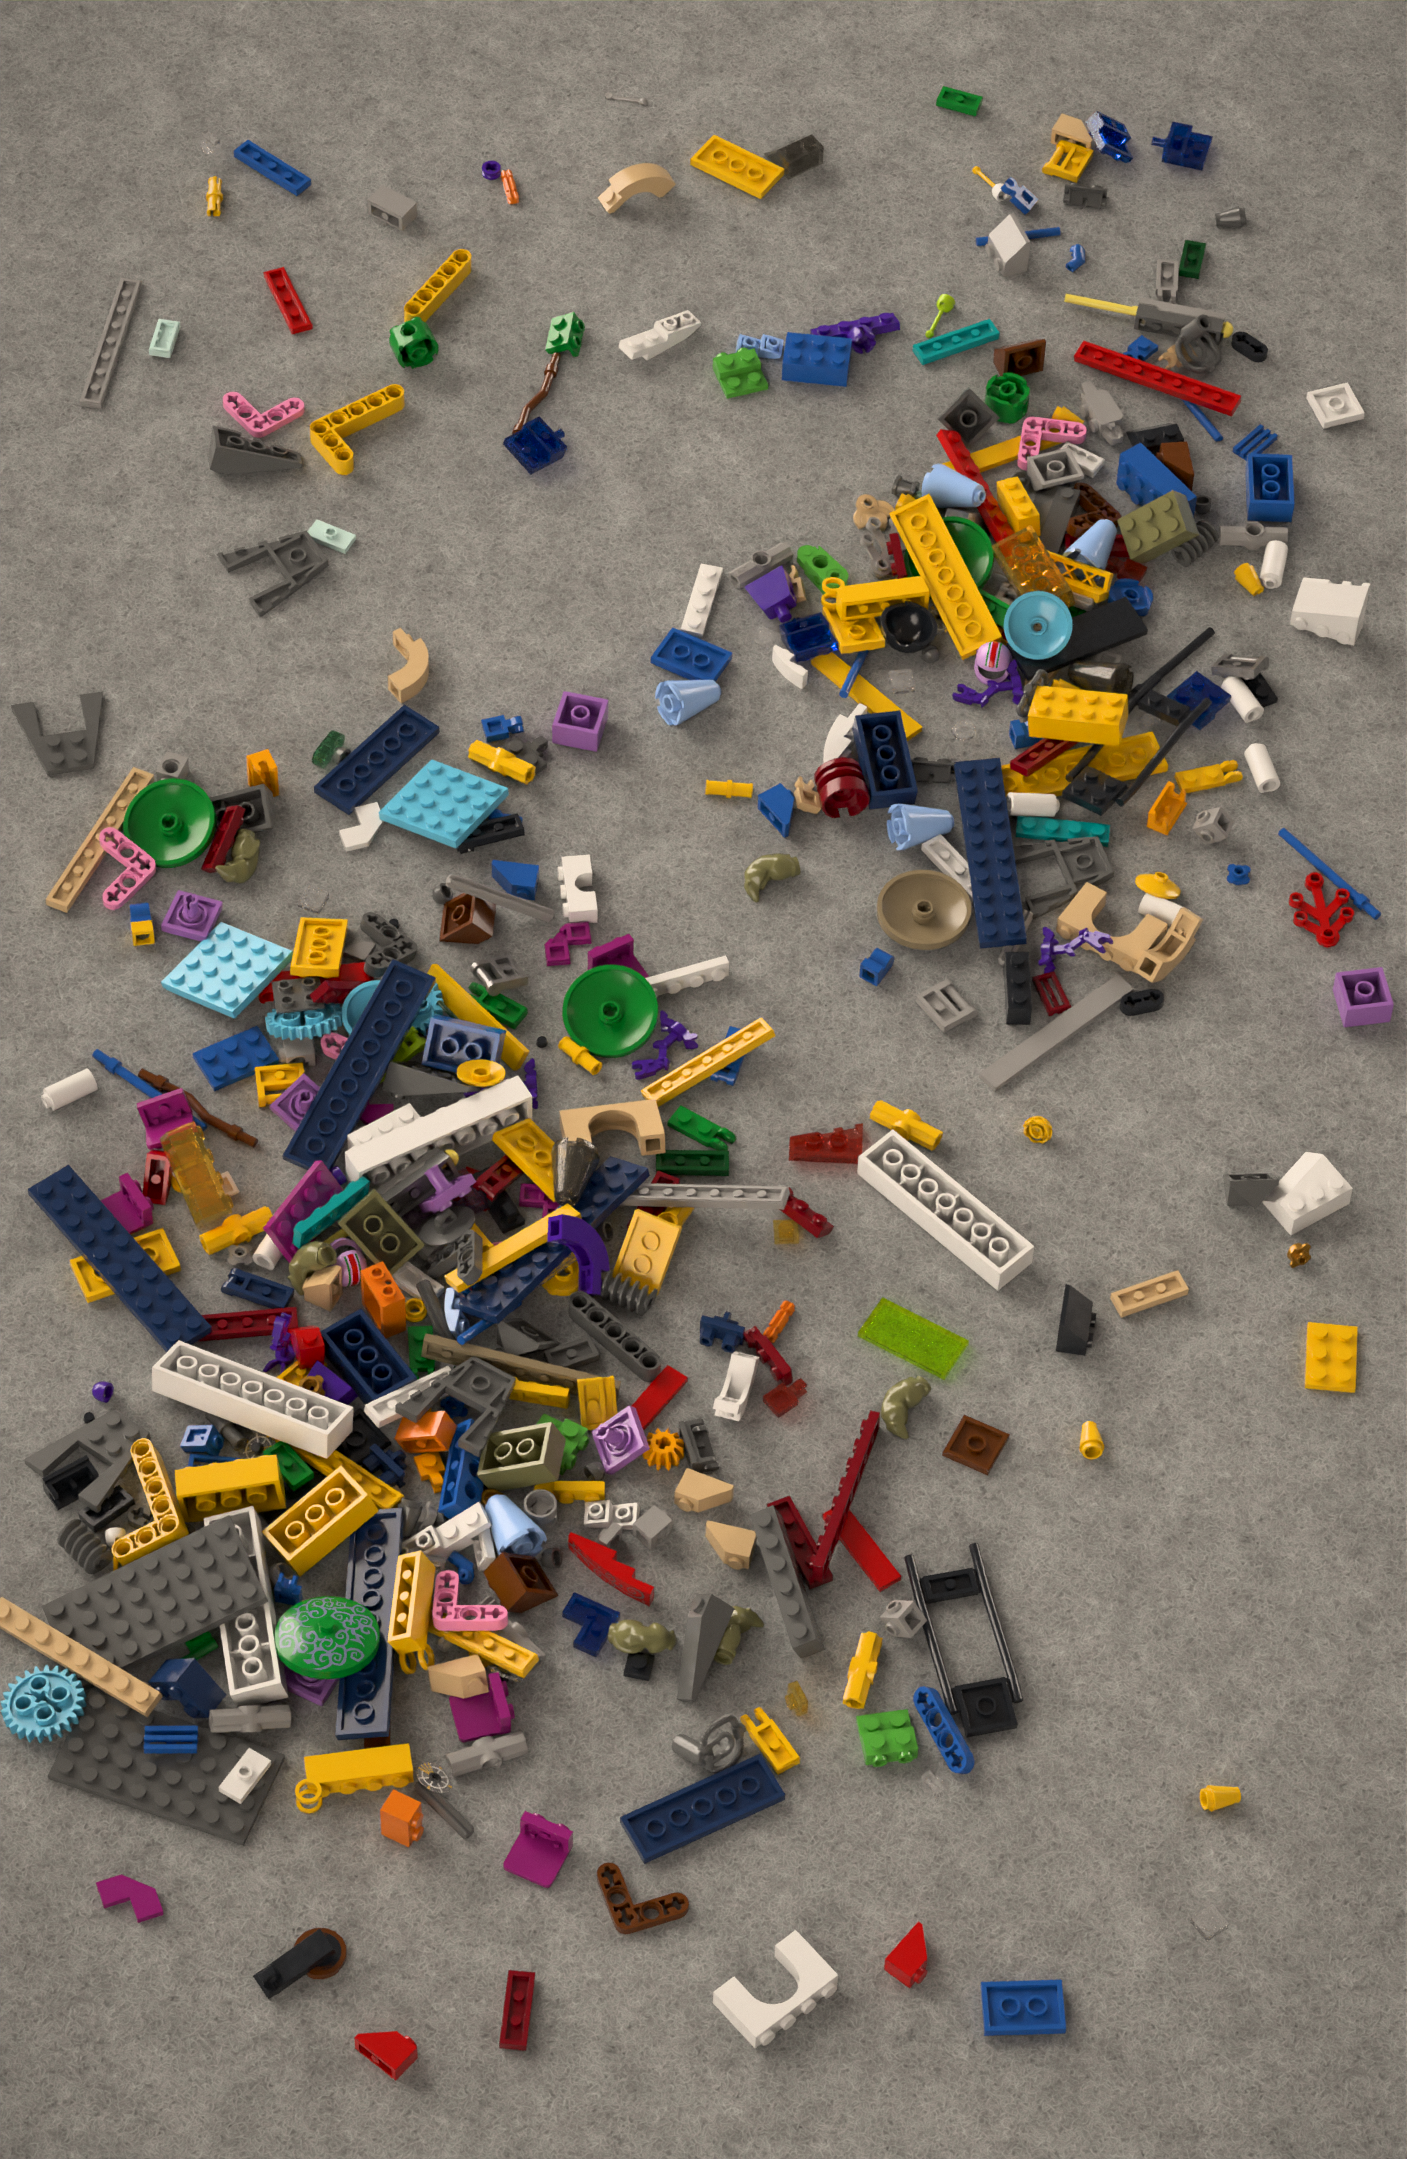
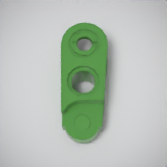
M804 545L798 549L797 563L822 594L826 593L822 589V582L826 578H839L844 581L845 586H848V572L823 548L818 546L817 549L815 546ZM829 583L826 585L827 587L832 589L840 587V585L836 583Z

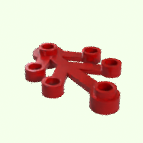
M1312 872L1306 876L1305 887L1312 892L1315 907L1303 901L1304 897L1301 893H1292L1289 897V905L1292 908L1301 910L1294 913L1293 923L1315 934L1316 940L1321 946L1333 947L1339 942L1340 935L1338 932L1353 920L1354 910L1350 907H1343L1340 910L1339 918L1331 926L1329 919L1342 905L1348 903L1350 893L1346 889H1338L1335 899L1326 907L1322 893L1324 879L1320 873ZM1308 915L1318 920L1320 926L1307 920Z

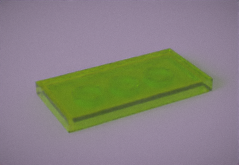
M883 1297L862 1325L857 1335L869 1343L943 1380L948 1376L969 1345V1340Z

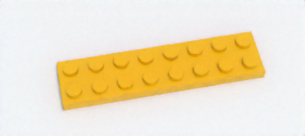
M930 494L890 512L889 515L919 575L923 577L930 591L929 595L962 660L975 655L979 647L987 642L1003 641L1002 635Z
M1153 731L1122 738L1120 746L1104 745L1088 766L1122 782L1136 779L1160 749V746ZM1092 745L1065 751L1029 777L1011 770L1010 764L1002 765L1005 796L1009 792L1062 796L1063 790L1071 783L1066 780L1065 776L1079 763ZM1165 757L1151 775L1168 771V763Z

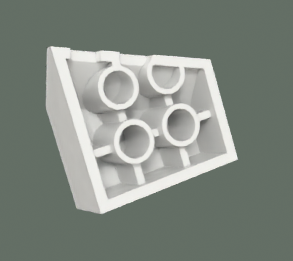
M1303 578L1293 606L1290 625H1293L1298 630H1308L1320 637H1329L1341 644L1354 646L1363 627L1370 584L1363 583L1362 586H1356L1347 581H1343L1342 584H1334L1326 579Z
M1305 1152L1262 1203L1290 1235H1293L1350 1204L1353 1188L1323 1154Z

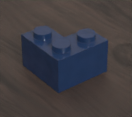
M195 1658L166 1659L148 1681L154 1689L162 1694L161 1700H178L184 1706L186 1714L192 1718H209L210 1710H215L226 1696V1693Z

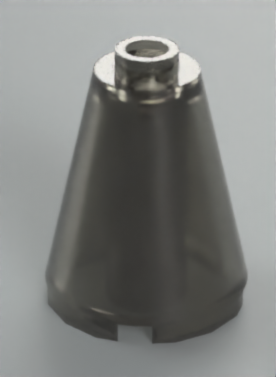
M1075 661L1068 669L1070 682L1087 691L1129 695L1134 679V673L1129 670L1132 667L1126 663Z
M569 1137L557 1140L552 1146L554 1199L561 1206L567 1203L574 1206L579 1202L600 1161L598 1148L582 1138H577L576 1141H568Z

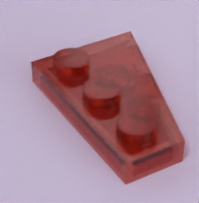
M863 1123L855 1124L854 1128L843 1130L842 1127L834 1128L833 1132L825 1134L817 1131L790 1136L789 1161L858 1164V1157L862 1154Z

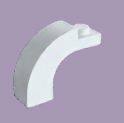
M737 1351L732 1353L722 1392L714 1401L713 1409H716L715 1416L740 1421L754 1383L760 1357Z

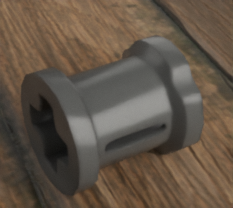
M898 475L892 487V494L901 495L903 493L914 497L915 493L919 491L920 483L904 480L902 476Z

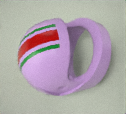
M990 641L981 645L976 652L974 665L977 679L987 685L988 680H993L997 683L1004 682L1009 674L1007 670L1000 678L988 679L980 674L978 666L987 671H1003L1008 668L1012 661L1010 650L1004 644L997 641Z
M349 1238L334 1240L330 1243L334 1250L343 1245H349L356 1249L340 1254L336 1258L337 1263L331 1265L342 1267V1286L350 1287L361 1282L360 1271L367 1268V1262L361 1248Z

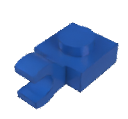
M504 715L481 720L487 743L509 738V732L512 734L524 732L521 716L505 720Z

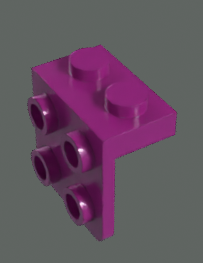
M630 934L616 937L611 942L602 946H596L588 951V970L602 965H620L635 970L644 978L649 977L634 956V939Z
M183 1088L137 1103V1110L145 1126L146 1145L149 1150L161 1149L175 1141H185L194 1134L193 1111Z
M128 1172L119 1176L120 1191L100 1201L131 1235L153 1224L152 1210H154L151 1199L148 1196L144 1197L139 1182L136 1179L133 1180Z
M499 1672L488 1674L489 1692L464 1699L455 1696L449 1697V1705L457 1735L461 1742H469L486 1736L492 1737L511 1732V1719H515L512 1703L507 1704L506 1697L509 1696L506 1681L501 1682Z
M525 1811L520 1819V1834L503 1863L504 1870L542 1887H551L573 1847V1831L563 1824H555L546 1820L540 1814H531Z

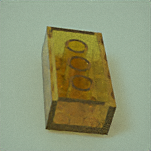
M1031 525L991 545L996 562L1018 597L1028 592L1044 591L1060 598L1068 608L1076 604L1070 586Z
M195 1121L167 1131L159 1140L197 1229L230 1215L233 1202L229 1194L224 1193L221 1186L224 1185V1181L220 1172L215 1171L213 1167L214 1157L209 1148L206 1149L203 1143V1139H205L203 1130L199 1125L196 1126Z

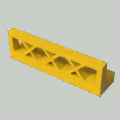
M1036 546L1031 548L1028 564L1020 569L1021 575L1092 598L1095 603L1108 599L1113 573ZM1037 554L1044 557L1047 565L1041 567L1035 564ZM1062 562L1067 571L1063 574L1058 573L1054 563ZM1075 569H1082L1086 579L1083 581L1078 580L1073 572ZM1097 575L1105 577L1104 587H1098L1093 577Z

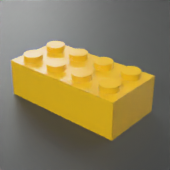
M1037 685L1028 713L1029 737L1120 746L1129 715L1128 695Z
M262 1455L257 1458L237 1459L231 1462L211 1463L205 1466L185 1467L175 1470L176 1495L184 1521L187 1523L204 1521L203 1518L254 1506L257 1513L286 1508L284 1481L277 1455Z
M340 1466L266 1527L262 1533L275 1551L301 1577L379 1510L370 1496Z

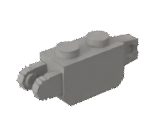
M1084 381L1081 384L1082 393H1080V400L1082 403L1079 406L1082 417L1088 419L1090 430L1093 433L1096 432L1099 438L1104 437L1111 446L1122 443L1124 437L1121 431L1123 414L1107 390L1101 389L1097 391L1092 382Z

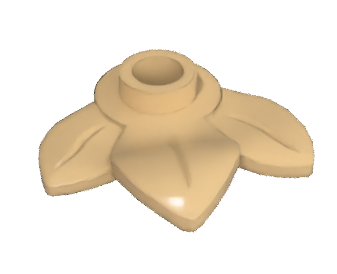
M864 494L859 496L856 501L857 510L853 515V520L857 528L862 529L866 527L869 518L876 517L881 522L879 529L885 531L887 518L890 517L889 513L895 510L888 502L876 500L873 496Z

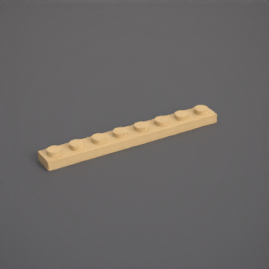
M135 767L132 768L47 896V906L68 913L107 853L100 846L99 835L101 831L108 827L115 828L119 832L122 831L124 816L130 802L143 788L154 782V774ZM106 837V842H114V837Z
M0 1598V1629L145 1717L150 1715L162 1699V1694L156 1689L5 1598Z

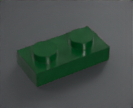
M1185 240L1178 276L1199 279L1206 243Z

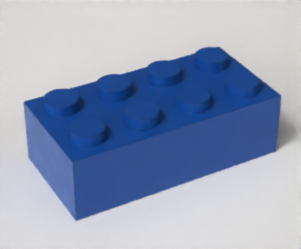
M1142 443L1120 453L1116 483L1121 491H1126L1130 495L1134 504H1139L1142 507L1174 490L1186 495L1194 518L1197 496Z

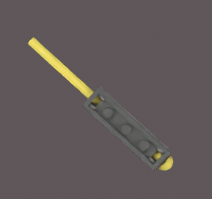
M1071 294L1065 295L1064 302L1135 316L1134 329L1178 338L1181 329L1185 325L1204 314L1212 321V327L1208 332L1213 337L1216 345H1219L1222 333L1223 338H1228L1233 333V326L1230 322H1225L1226 314L1147 298H1140L1139 305L1131 307ZM1203 335L1199 337L1203 343H1208Z
M436 1147L376 1189V1191L402 1217L436 1192V1189L424 1174L428 1169L438 1165L448 1182L459 1176L455 1167L459 1161L458 1154L452 1149L441 1151ZM342 1228L323 1242L330 1244L336 1239L346 1238L349 1235Z

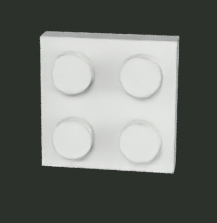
M1348 382L1307 392L1306 399L1323 429L1364 419L1365 412Z

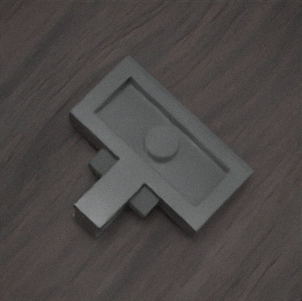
M516 736L500 747L514 754L517 758L536 767L535 775L547 768V763L541 758L543 756L542 752L548 747V740L543 736L534 739L532 743L530 741L524 743Z

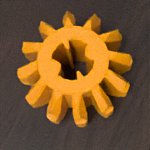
M657 1428L655 1434L648 1433L647 1442L650 1449L642 1454L643 1460H647L648 1466L651 1467L656 1464L658 1471L662 1466H665L669 1471L671 1464L678 1467L680 1459L684 1457L683 1439H679L678 1432L670 1434L669 1428L665 1432H661Z

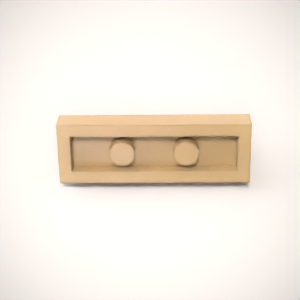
M1177 1270L1113 1292L1110 1299L1122 1318L1188 1295L1189 1288Z

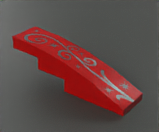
M570 1532L568 1535V1548L586 1567L623 1594L650 1607L654 1599V1586L635 1579L636 1569L618 1562L617 1551Z

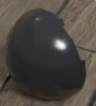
M911 601L895 603L886 607L881 614V633L886 643L898 652L916 653L927 648L937 635L938 625L934 616L917 603Z

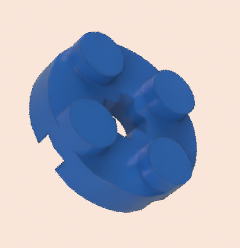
M1119 579L1110 587L1107 600L1108 603L1127 597L1139 616H1146L1153 602V594L1146 585L1145 588L1138 585L1139 581Z

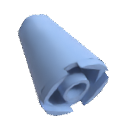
M934 464L932 466L934 469L931 473L927 472L924 477L922 497L930 494L936 508L978 507L985 500L986 492L982 485L946 465Z
M1107 519L1097 521L1067 548L1062 556L1105 570L1117 534L1115 524ZM1077 568L1073 571L1078 578L1083 579L1086 577L1082 569ZM1097 575L1093 577V579L1096 582L1099 581V579L1102 576Z
M668 680L661 682L656 687L655 699L659 698L660 706H657L658 712L668 725H679L716 703L720 698L721 688L714 680Z
M899 803L891 805L888 813L892 814L891 820H887V832L891 843L896 841L898 845L896 850H905L927 842L939 834H948L954 827V818L947 810Z
M496 1494L490 1497L485 1505V1511L492 1524L490 1528L498 1556L502 1552L534 1557L538 1555L543 1549L541 1547L543 1540L545 1543L547 1541L544 1531L506 1495Z

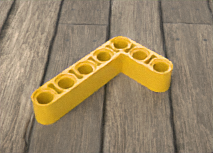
M397 384L389 385L310 424L311 444L336 473L348 475L354 470L353 451L343 441V438L401 411L405 407L403 387Z
M146 1438L138 1439L133 1443L131 1455L155 1521L115 1541L112 1546V1554L122 1567L189 1535L162 1457L150 1440Z

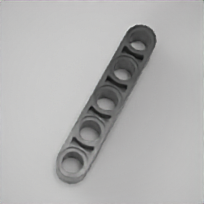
M576 1291L569 1296V1317L641 1380L653 1382L661 1373L660 1356L589 1294L583 1291Z

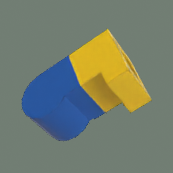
M149 903L129 905L133 946L155 944ZM150 934L144 940L136 937V935Z

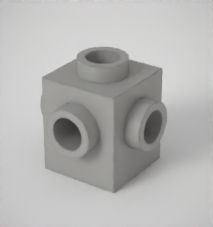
M1220 806L1200 812L1196 817L1192 830L1204 843L1211 844L1227 839L1234 821Z
M894 1600L886 1606V1611L880 1616L885 1625V1630L894 1637L912 1638L927 1621L914 1601Z

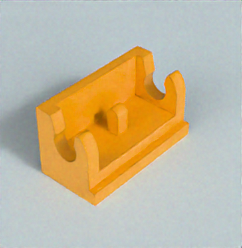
M266 749L247 755L249 787L265 784L273 792V797L278 796V768L269 750Z
M1170 781L1167 782L1148 812L1146 826L1167 836L1187 805V802H1185V789H1182L1180 795L1175 793V785Z

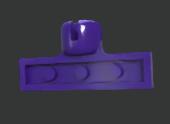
M882 313L879 316L861 317L859 320L841 321L838 324L829 326L821 325L818 328L810 329L812 335L851 338L852 349L856 353L863 354L862 349L868 353L876 345L875 335L900 330V322L893 313Z

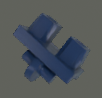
M728 1311L725 1312L723 1317L715 1315L714 1318L702 1315L700 1320V1344L709 1347L712 1346L714 1339L718 1338L723 1340L721 1349L734 1353L739 1345H743L745 1327L739 1326V1322L731 1320L732 1314Z
M376 1444L369 1447L370 1455L362 1461V1468L371 1474L380 1469L383 1474L377 1478L391 1487L395 1485L399 1488L403 1487L406 1484L403 1481L405 1476L404 1470L407 1468V1465L404 1463L406 1454L402 1450L393 1452L391 1449L385 1453Z

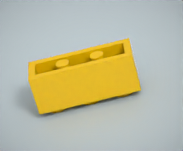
M1018 476L997 481V501L1010 526L1016 533L1018 540L1022 541L1041 536L1040 514Z

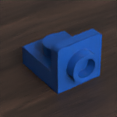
M188 1425L180 1447L184 1452L206 1451L208 1455L218 1456L224 1445V1437L219 1434L214 1425Z

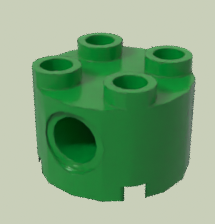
M414 317L410 321L393 326L390 329L389 345L403 368L411 366L414 369L428 365L434 360L432 356L435 353L437 355L439 352V345L431 329L420 317Z
M1003 373V376L998 377L997 374L987 382L985 404L999 417L997 421L1014 424L1026 415L1030 394L1027 381L1017 374Z

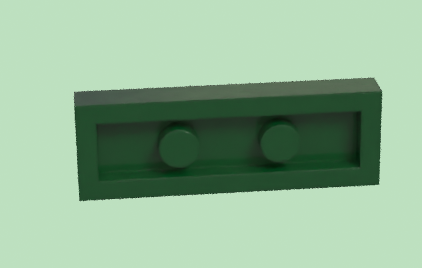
M665 1150L666 1153L656 1154V1173L660 1171L668 1175L729 1176V1151Z

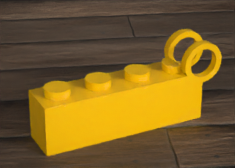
M922 576L845 586L844 581L836 577L826 578L822 582V589L826 593L821 597V604L826 608L836 609L841 621L881 616L886 607L895 603H905V601L917 603L927 610L929 606L930 591ZM829 583L839 584L840 587L832 589L827 587L826 585ZM827 598H836V603H828L825 600Z
M421 1550L398 1556L387 1641L399 1654L401 1668L407 1675L413 1674L416 1671L417 1663L414 1651H418V1660L424 1670H428L427 1667L435 1665L433 1650L427 1644L436 1567ZM424 1650L428 1655V1664L425 1661ZM406 1654L410 1660V1669L406 1663Z
M409 1743L304 1757L306 1779L301 1780L296 1785V1806L301 1812L310 1814L321 1808L322 1798L327 1797L330 1793L352 1794L359 1789L377 1791L382 1786L393 1785L394 1787L401 1788L409 1783H413V1766ZM307 1785V1789L299 1793L300 1789ZM305 1794H314V1795H315L313 1798H304V1797H302V1796H304ZM318 1801V1804L311 1809H306L300 1804L301 1802L310 1805Z

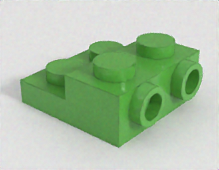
M745 347L740 348L736 353L732 354L722 352L713 358V371L727 399L768 389V383L761 370V362L754 348L749 350Z
M544 1413L537 1424L552 1422L566 1439L559 1474L563 1475L567 1469L571 1470L577 1461V1453L580 1450L584 1451L588 1446L590 1440L588 1429L567 1418L564 1422H561Z
M908 1709L856 1716L865 1765L882 1767L888 1762L909 1763L917 1758L918 1746L914 1728L911 1726Z

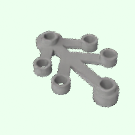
M871 517L866 523V528L872 534L864 533L860 539V544L866 549L872 560L870 563L871 574L876 578H883L891 573L890 563H894V559L889 560L890 555H888L886 542L890 541V537L888 534L887 540L879 529L881 526L880 520L876 517ZM890 517L889 525L891 529L889 534L898 533ZM875 540L882 551L881 555L878 554L873 546ZM901 542L902 552H904L906 550V547L904 543Z

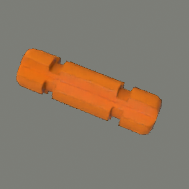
M509 169L503 170L501 172V180L509 204L519 203V195L512 171Z
M788 1300L783 1301L779 1307L780 1310L776 1312L769 1323V1327L763 1333V1336L766 1335L771 1343L776 1341L778 1333L780 1334L787 1324L788 1317H791L795 1311V1305Z

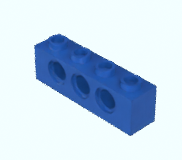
M473 1419L457 1424L450 1444L438 1512L443 1513L449 1519L481 1501L484 1483L477 1476L480 1457L458 1446V1439L475 1422Z

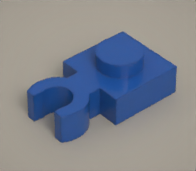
M1012 177L1008 178L1000 188L1005 194L1012 197L1010 201L1024 215L1038 201V198L1024 185L1019 187L1016 180Z
M1141 335L1128 346L1127 352L1123 354L1146 361L1158 351V345Z
M284 1573L279 1574L274 1588L275 1602L295 1605L302 1601V1586L297 1585V1576L293 1575V1579L288 1580L284 1577Z

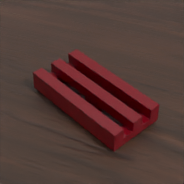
M1055 971L1032 977V982L1048 1016H1053L1055 1013L1061 1014L1063 1011L1071 1008ZM1051 978L1063 1005H1059L1047 979ZM1040 981L1043 982L1054 1007L1051 1006Z

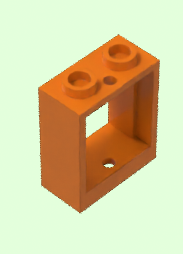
M382 1261L361 1270L362 1304L375 1326L386 1339L405 1331V1297L384 1262Z

